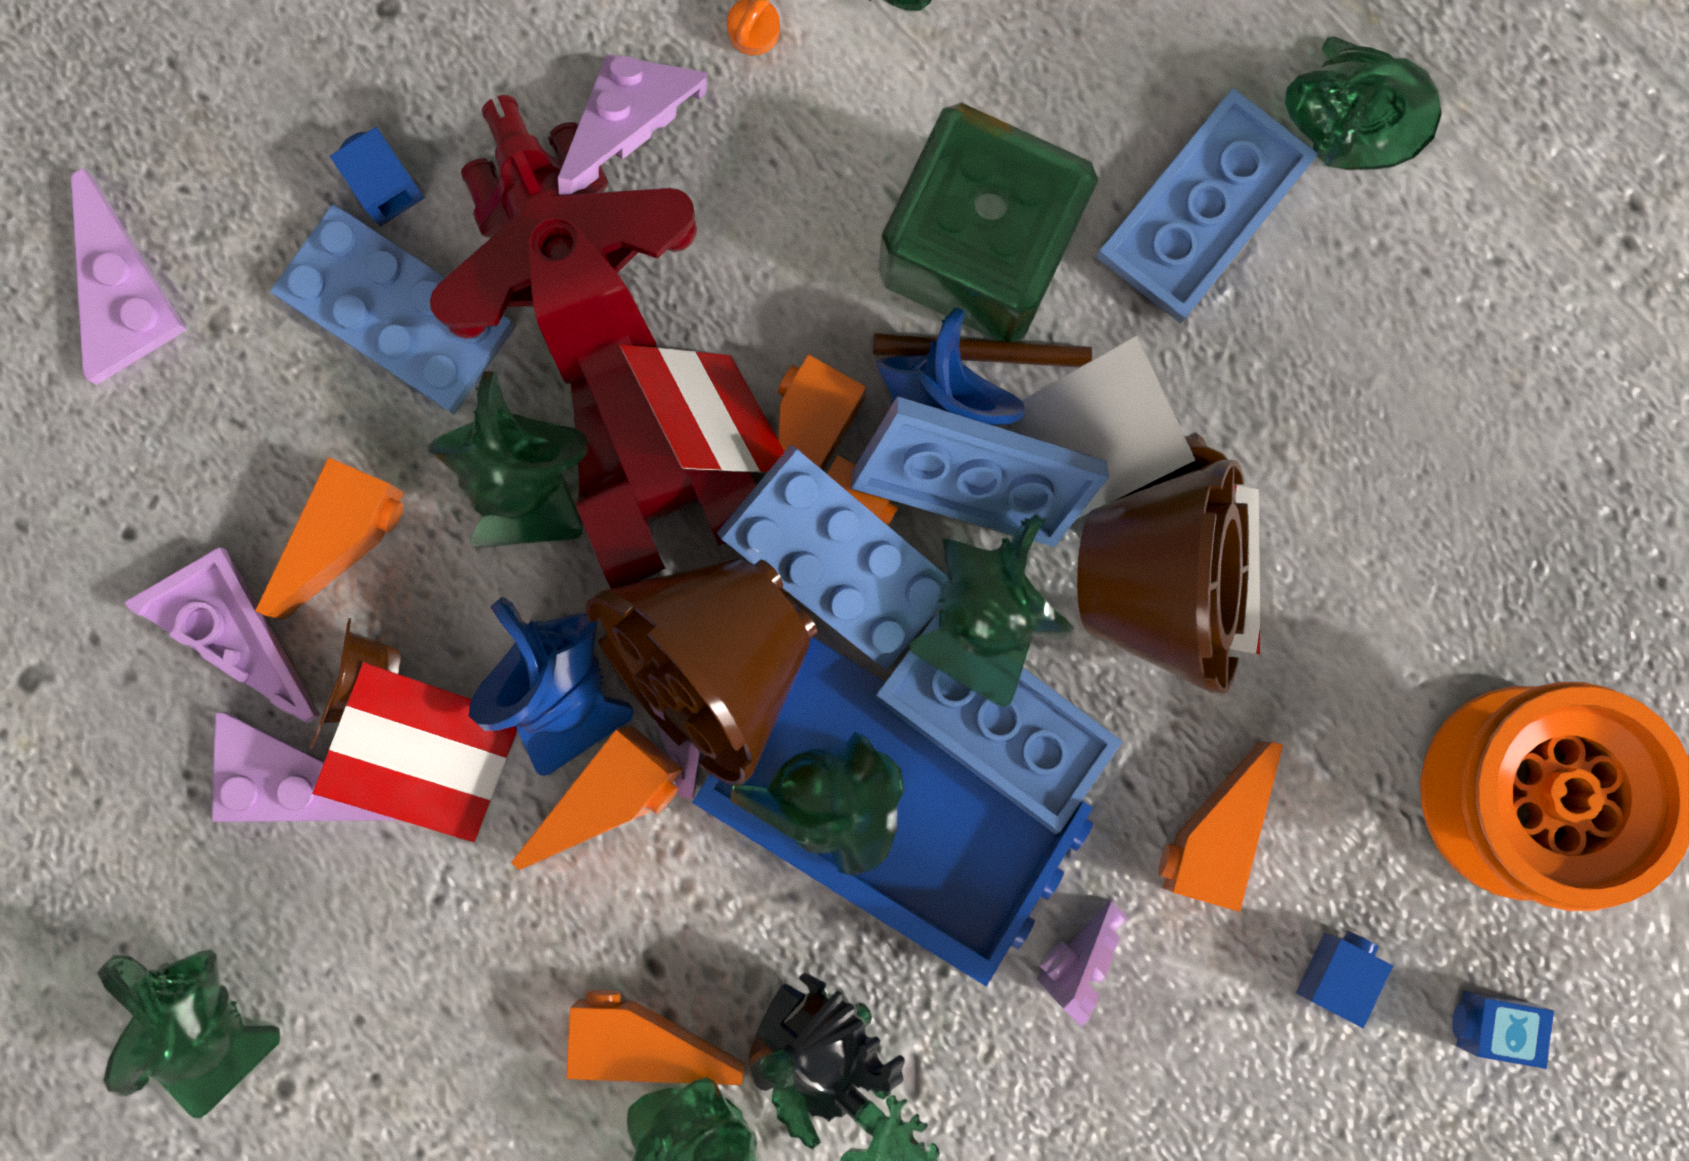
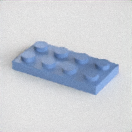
M1232 88L1099 250L1096 258L1181 324L1309 167L1318 153L1236 89Z
M335 204L330 206L269 291L278 299L453 415L516 327L511 320L502 316L498 326H487L485 331L476 338L463 339L449 332L447 327L437 320L430 307V298L433 290L446 277Z
M897 396L851 472V489L1055 547L1107 481L1109 474L1106 460Z
M792 444L717 532L724 542L753 565L760 559L768 562L780 575L783 581V589L886 671L959 586Z
M942 607L874 697L876 701L1054 834L1061 832L1123 742Z

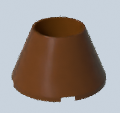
M1220 460L1093 509L1084 524L1077 568L1079 613L1082 625L1088 633L1208 692L1220 694L1228 692L1237 671L1239 658L1228 656L1235 634H1244L1248 596L1249 514L1248 503H1236L1234 485H1244L1245 481L1241 466L1236 460Z

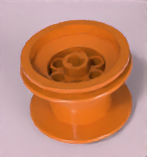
M1555 682L1538 687L1510 686L1488 691L1467 701L1446 719L1434 735L1424 757L1420 778L1421 807L1427 829L1438 851L1452 868L1464 878L1494 895L1520 901H1534L1544 906L1565 911H1597L1631 902L1651 892L1672 874L1689 847V756L1678 736L1659 715L1643 703L1609 687L1587 682ZM1554 747L1564 756L1565 760L1562 763H1559L1554 757ZM1523 760L1530 767V777L1525 783H1522L1517 777V770ZM1560 798H1562V801H1563V803H1564V805H1565L1564 807H1563V805H1562V803H1561V801H1560ZM1523 803L1528 806L1531 813L1530 820L1525 826L1521 825L1517 817V810ZM1563 827L1565 831L1554 841L1555 832L1558 828Z

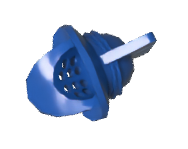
M955 307L949 315L945 316V320H941L943 324L941 325L940 334L937 341L930 342L929 354L886 357L875 361L876 367L893 398L890 407L898 396L992 426L1019 421L1024 415L1025 407L1021 399L980 377L962 363L959 347L961 325L965 315V311Z
M505 597L499 598L490 606L499 622L515 640V643L476 690L470 702L468 716L485 731H497L516 725L533 767L539 775L546 776L551 774L632 719L634 710L628 702L606 697L601 690V685L604 683L601 679L604 676L599 674L601 672L599 660L593 654L598 619L590 623L587 614L580 613L549 621H533L531 619L527 624L522 620L513 602H510Z

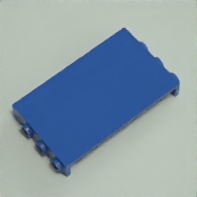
M812 637L808 652L752 777L740 786H732L709 774L692 803L987 987L1009 948L1012 946L1018 950L1029 936L1035 920L1029 917L1039 898L1042 897L1048 900L1057 889L1064 875V871L1058 868L1068 849L1071 848L1077 851L1088 837L1093 822L1088 820L1087 817L1093 807L1081 801L1061 832L1054 834L876 701L874 697L885 684V681Z

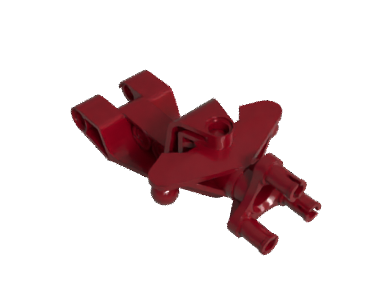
M500 95L497 98L505 114L504 117L501 118L500 114H498L492 99L488 100L482 107L483 118L487 121L497 145L495 158L499 167V178L494 162L492 160L488 162L487 158L472 160L461 169V176L475 204L473 216L481 235L490 237V239L436 286L430 298L431 311L437 320L447 327L449 332L463 339H471L482 334L487 326H498L507 307L534 306L538 327L563 381L571 385L579 475V494L575 501L577 510L610 588L636 583L666 569L651 537L654 534L649 523L700 502L718 545L727 544L718 536L717 532L756 487L750 472L682 469L619 345L657 347V343L630 291L617 273L638 253L658 259L667 250L678 252L684 251L691 246L697 233L694 205L686 193L673 188L604 192L608 186V180L601 165L599 166V178L585 189L577 190L572 195H559L558 176L579 124L575 122L562 123L549 132L548 141L554 149L557 157L555 158L541 147L534 135L528 133L516 99L509 95Z

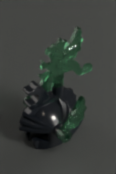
M803 973L799 979L808 987L809 994L804 1006L784 1023L788 1016L803 1002L806 995L787 983L781 985L772 999L755 1035L749 1053V1065L757 1088L764 1091L773 1088L772 1103L777 1108V1119L785 1124L790 1137L799 1138L804 1146L813 1150L821 1141L809 1118L808 1112L812 1117L820 1116L828 1122L835 1117H843L848 1114L873 1139L868 1149L850 1148L840 1157V1161H937V1158L940 1156L937 1145L934 1142L928 1145L930 1151H926L925 1143H919L913 1135V1130L920 1133L925 1131L928 1127L927 1123L920 1121L919 1114L914 1115L910 1122L903 1121L901 1112L907 1100L902 1099L898 1101L895 1095L890 1096L891 1090L904 1081L902 1068L905 1059L902 1055H898L885 1065L879 1060L877 1049L881 1040L877 1036L867 1037L865 1034L866 1027L872 1020L869 1008L860 1002L855 1004L849 1003L847 997L838 990L828 999L825 991L827 983L807 973ZM856 1087H862L867 1092L872 1090L876 1097L882 1100L886 1099L890 1117L886 1116L884 1111L871 1100H868Z

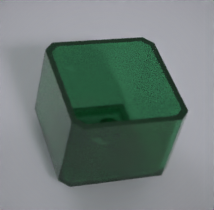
M962 102L943 108L881 235L878 271L884 287L945 316L949 315L955 307L965 311L962 324L996 340L1015 342L1025 338L1099 181L1092 162ZM995 194L1003 199L1007 212L998 219H986L978 214L974 202L981 195Z

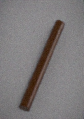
M874 333L873 355H927L931 347L930 342L937 341L938 337ZM960 338L959 343L961 360L1076 368H1080L1092 361L1091 346Z

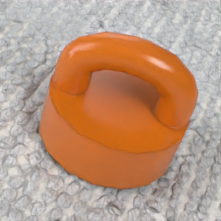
M740 0L730 9L727 16V32L732 45L741 53L756 56L769 52L777 44L780 36V20L775 7L769 0Z

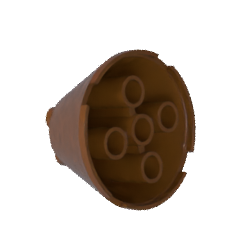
M735 559L606 589L596 593L586 603L588 621L593 623L598 618L600 619L606 634L598 640V643L636 700L678 746L688 740L706 756L699 762L703 769L729 785L740 786L752 777L808 652L810 639L818 633L812 618L800 607H793L780 590L783 587V581L778 572L762 559L754 565L744 560ZM650 704H651L656 710H658V711H660V712H663V715H664V719H665V720H663L662 718H660L658 715H656V714L654 713V711H653V709L651 708Z

